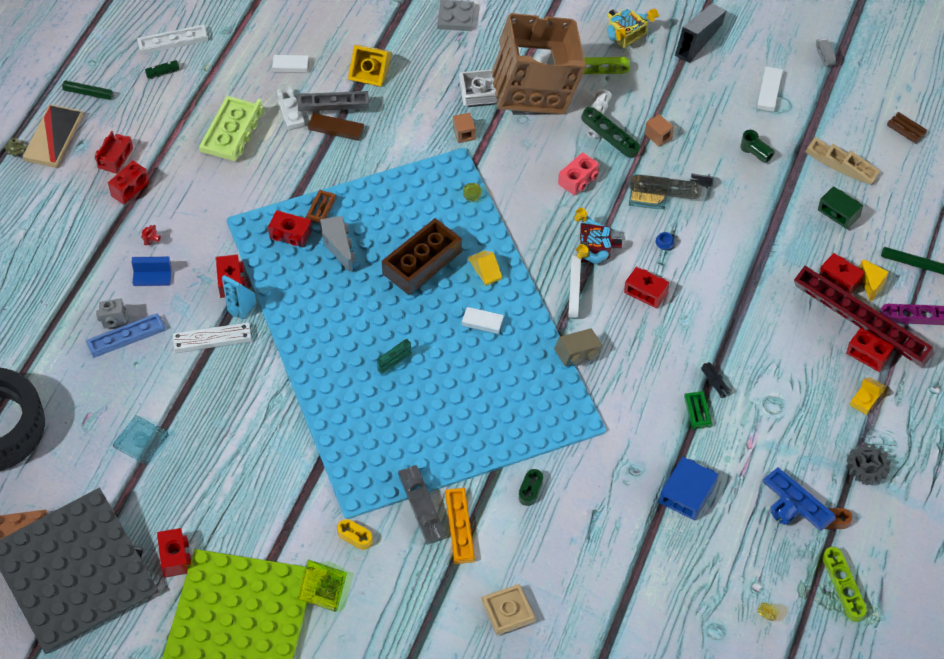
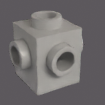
M122 298L99 302V310L96 311L98 321L102 322L104 329L127 325V310Z

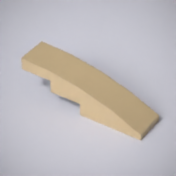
M814 137L805 150L807 154L828 167L870 185L880 172V170L850 150L847 154L835 144L828 146L817 137Z

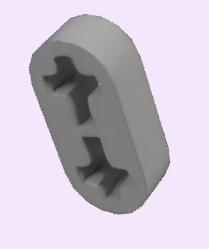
M826 37L817 39V52L824 66L835 65V53Z

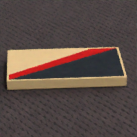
M49 104L23 155V161L57 168L83 117V111Z

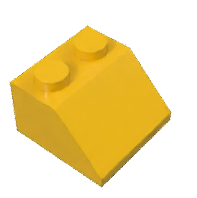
M354 45L348 79L382 86L390 67L392 51L364 45Z

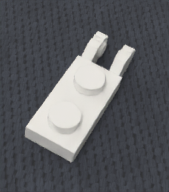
M291 86L287 87L286 91L289 98L283 99L282 91L277 89L278 104L287 130L305 126L301 111H298V103L293 95Z

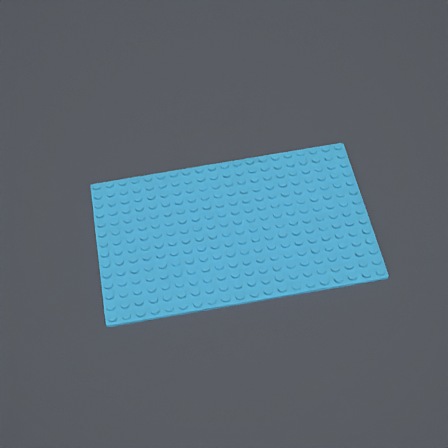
M460 148L322 189L323 191L336 194L337 197L327 218L342 216L343 222L348 224L349 234H346V236L351 238L352 248H350V252H354L355 263H352L353 271H348L324 245L319 222L315 224L311 220L312 232L305 247L293 246L289 243L269 238L268 226L276 210L306 218L318 191L227 218L228 227L345 519H351L408 500L398 476V471L414 465L418 466L429 493L605 434L606 427L575 365L564 366L554 350L560 335L466 148ZM322 196V198H321L319 204L317 205V207H316V209H315V211H314V213H313L314 216H315L316 212L318 211L319 206H320V204H321V202L323 201V199H324L325 196ZM436 218L462 238V252L412 294L408 295L382 274V260ZM484 250L494 252L502 274L501 280L485 286L468 260V257ZM470 307L504 315L499 334L462 326L466 308ZM417 486V487H415V488H412L411 491L416 490V489H419L420 486Z

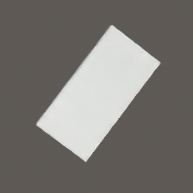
M274 55L273 72L307 73L309 58L306 55Z
M467 307L462 320V326L499 334L504 315Z

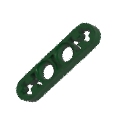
M586 107L584 109L581 119L586 125L629 158L637 156L640 145L636 140L594 107ZM600 124H605L608 129H602ZM613 135L620 136L622 140H616Z

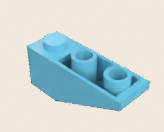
M224 275L222 281L227 310L232 316H237L243 320L257 305L255 293Z

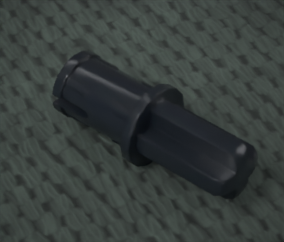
M710 362L704 363L701 370L708 378L709 385L715 388L721 398L726 397L722 389L729 395L731 389L723 381V376L718 374Z

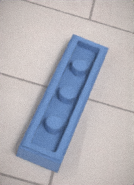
M156 313L86 340V343L93 358L166 330L159 314Z

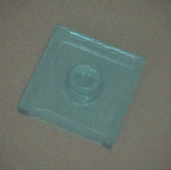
M135 415L114 441L113 447L146 465L167 439L169 433Z

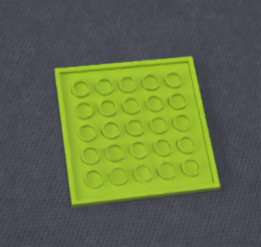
M194 549L191 565L188 568L162 659H294L308 601L299 598L305 570L310 567Z

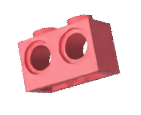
M582 152L559 172L558 184L575 196L579 191H583L588 183L598 177L599 163Z

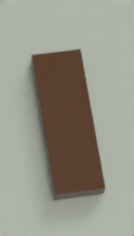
M313 113L308 124V130L359 141L364 130V124Z

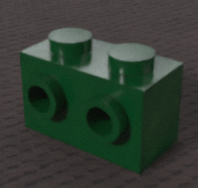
M833 186L820 198L818 211L845 229H848L860 218L863 205Z

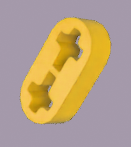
M349 519L341 520L338 523L337 534L342 540L361 550L371 547L373 538L372 533L368 529ZM348 527H350V531L346 530L345 532H343V528L347 529ZM367 537V541L363 540L360 542V538Z

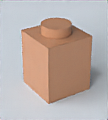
M465 113L453 116V130L457 142L463 143L475 140V126L471 114Z
M658 114L646 122L645 135L660 147L672 139L674 126Z

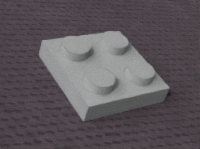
M440 0L437 29L471 31L474 2Z

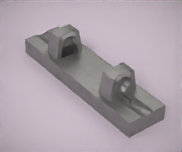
M368 91L298 94V111H313V113L320 114V111L348 110V113H355V109H369Z
M414 465L398 471V476L426 544L429 545L446 539L445 531L418 466ZM417 486H420L419 489H416V490L411 491L412 488H415V487H417Z

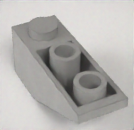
M342 216L320 219L324 245L348 271H353L352 263H355L354 252H350V248H352L351 238L346 236V234H349L348 224L343 222Z

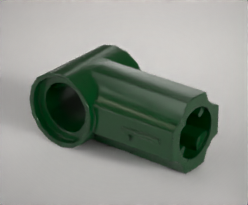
M751 129L744 131L740 144L741 150L745 153H752L763 163H768L774 156L775 151L759 139L756 131Z

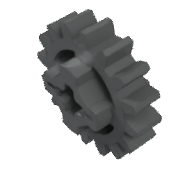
M864 443L863 448L856 445L855 450L851 449L846 460V469H850V476H856L855 481L861 479L862 484H865L866 481H869L870 485H873L874 481L879 484L882 479L887 478L891 468V459H887L888 453H881V447L875 449V444L868 447L867 443Z

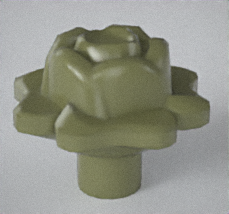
M12 138L7 142L8 145L4 146L7 154H12V156L23 154L27 148L24 140L19 141L18 138Z

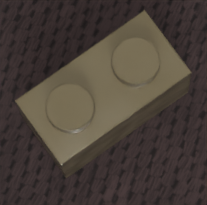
M592 328L560 336L554 350L564 366L596 359L603 345Z

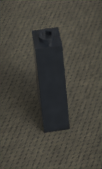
M710 4L682 27L675 56L690 63L723 25L727 10L715 4Z

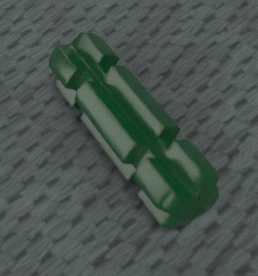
M177 60L170 61V64L167 62L156 65L154 68H146L147 78L155 77L154 75L167 74L171 70L173 72L180 69Z

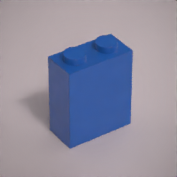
M682 457L662 489L659 503L695 521L717 485L719 474L715 473L711 468H705L697 464L692 459Z

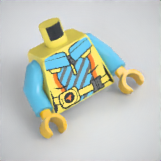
M614 9L610 10L607 14L609 18V27L607 28L609 39L617 41L622 48H625L648 33L649 21L653 22L655 18L659 17L657 9H651L646 14L636 13L630 9H625L620 13Z

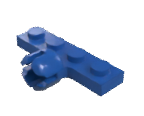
M779 467L763 479L764 484L781 497L770 507L771 514L775 520L782 519L779 521L780 524L786 525L797 516H803L818 530L822 531L836 519L833 512Z

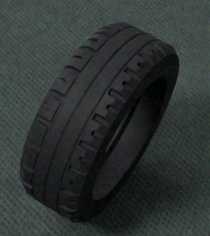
M0 367V398L10 399L18 403L22 409L21 418L16 426L9 433L0 437V471L20 463L35 450L44 433L45 414L34 385L18 372Z

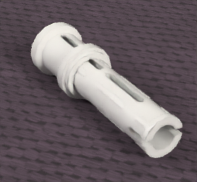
M600 89L596 92L597 99L593 103V107L604 115L608 111V101L611 99L612 94L606 89ZM589 127L587 135L590 138H597L598 133Z

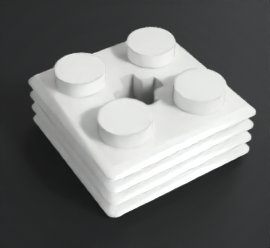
M492 69L459 73L463 105L473 106L476 104L498 102L495 96L496 90L493 85L495 78L492 77Z

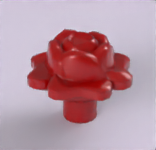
M150 225L142 230L141 238L146 246L150 245L153 241L159 242L161 236L157 234L156 225Z

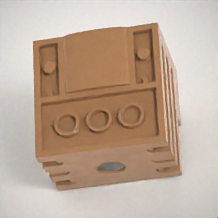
M509 14L499 39L500 50L491 71L492 77L495 78L493 85L496 90V99H498L497 108L502 110L566 114L586 68L577 22L570 18L549 16L539 18L538 15ZM518 47L551 50V54L547 64L534 60L531 56H520Z

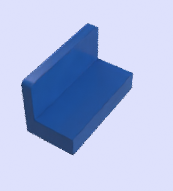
M170 256L132 257L133 286L170 285L172 272Z

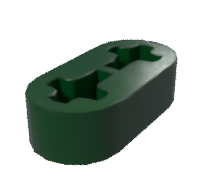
M531 469L527 471L518 496L519 502L524 506H531L537 500L543 485V473L540 470ZM537 477L534 484H531V479ZM528 490H530L531 496L525 498L524 495H527Z

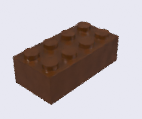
M434 218L382 260V274L406 294L410 295L462 252V238L438 219Z

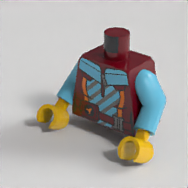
M582 207L575 211V221L580 222L582 220L580 224V245L575 249L579 252L577 257L581 259V263L591 262L598 264L611 257V248H622V237H611L610 227L595 222L587 216V211Z

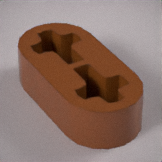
M828 508L835 514L836 519L824 529H846L850 526L852 514L849 510L844 508ZM843 516L845 522H843L839 517Z

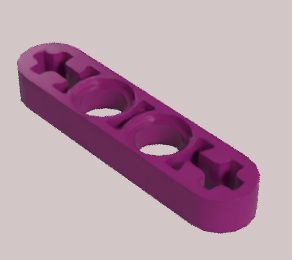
M888 303L884 304L880 310L882 315L895 323L944 325V306ZM909 311L913 316L906 317L903 312ZM929 312L932 317L926 318L922 313Z

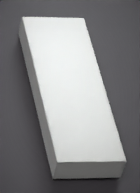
M765 67L757 109L774 112L783 69Z

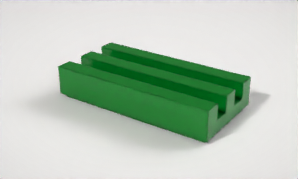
M704 391L685 393L684 399L692 430H696V427L704 429V426L711 428L712 421ZM699 396L706 421L702 420L697 397ZM691 397L693 399L698 422H696L690 400Z

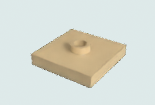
M520 584L481 597V602L496 636L536 622V618Z

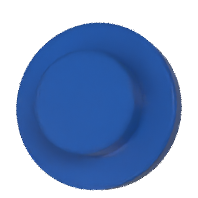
M662 232L656 237L655 243L658 248L668 250L673 247L674 239L670 233Z

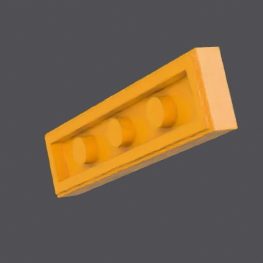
M465 488L446 489L445 498L454 564L475 562Z

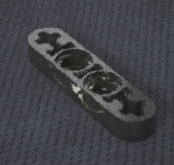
M634 175L630 179V189L634 192L686 199H697L701 195V185L693 181L645 175Z

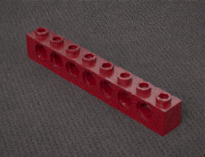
M804 265L794 279L797 288L859 328L870 331L873 335L887 341L894 346L893 350L921 368H924L934 354L931 345L806 265Z

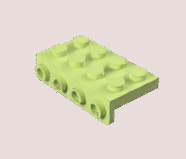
M226 96L199 146V152L236 162L239 155L243 154L244 145L246 142H249L252 130L256 129L259 117L264 113L262 100L257 99L256 103Z

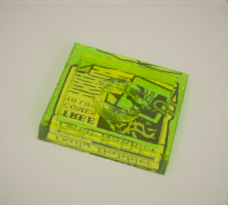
M308 559L296 599L336 612L347 572Z

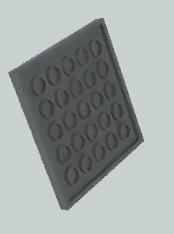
M100 487L0 539V572L45 654L158 593L155 583Z

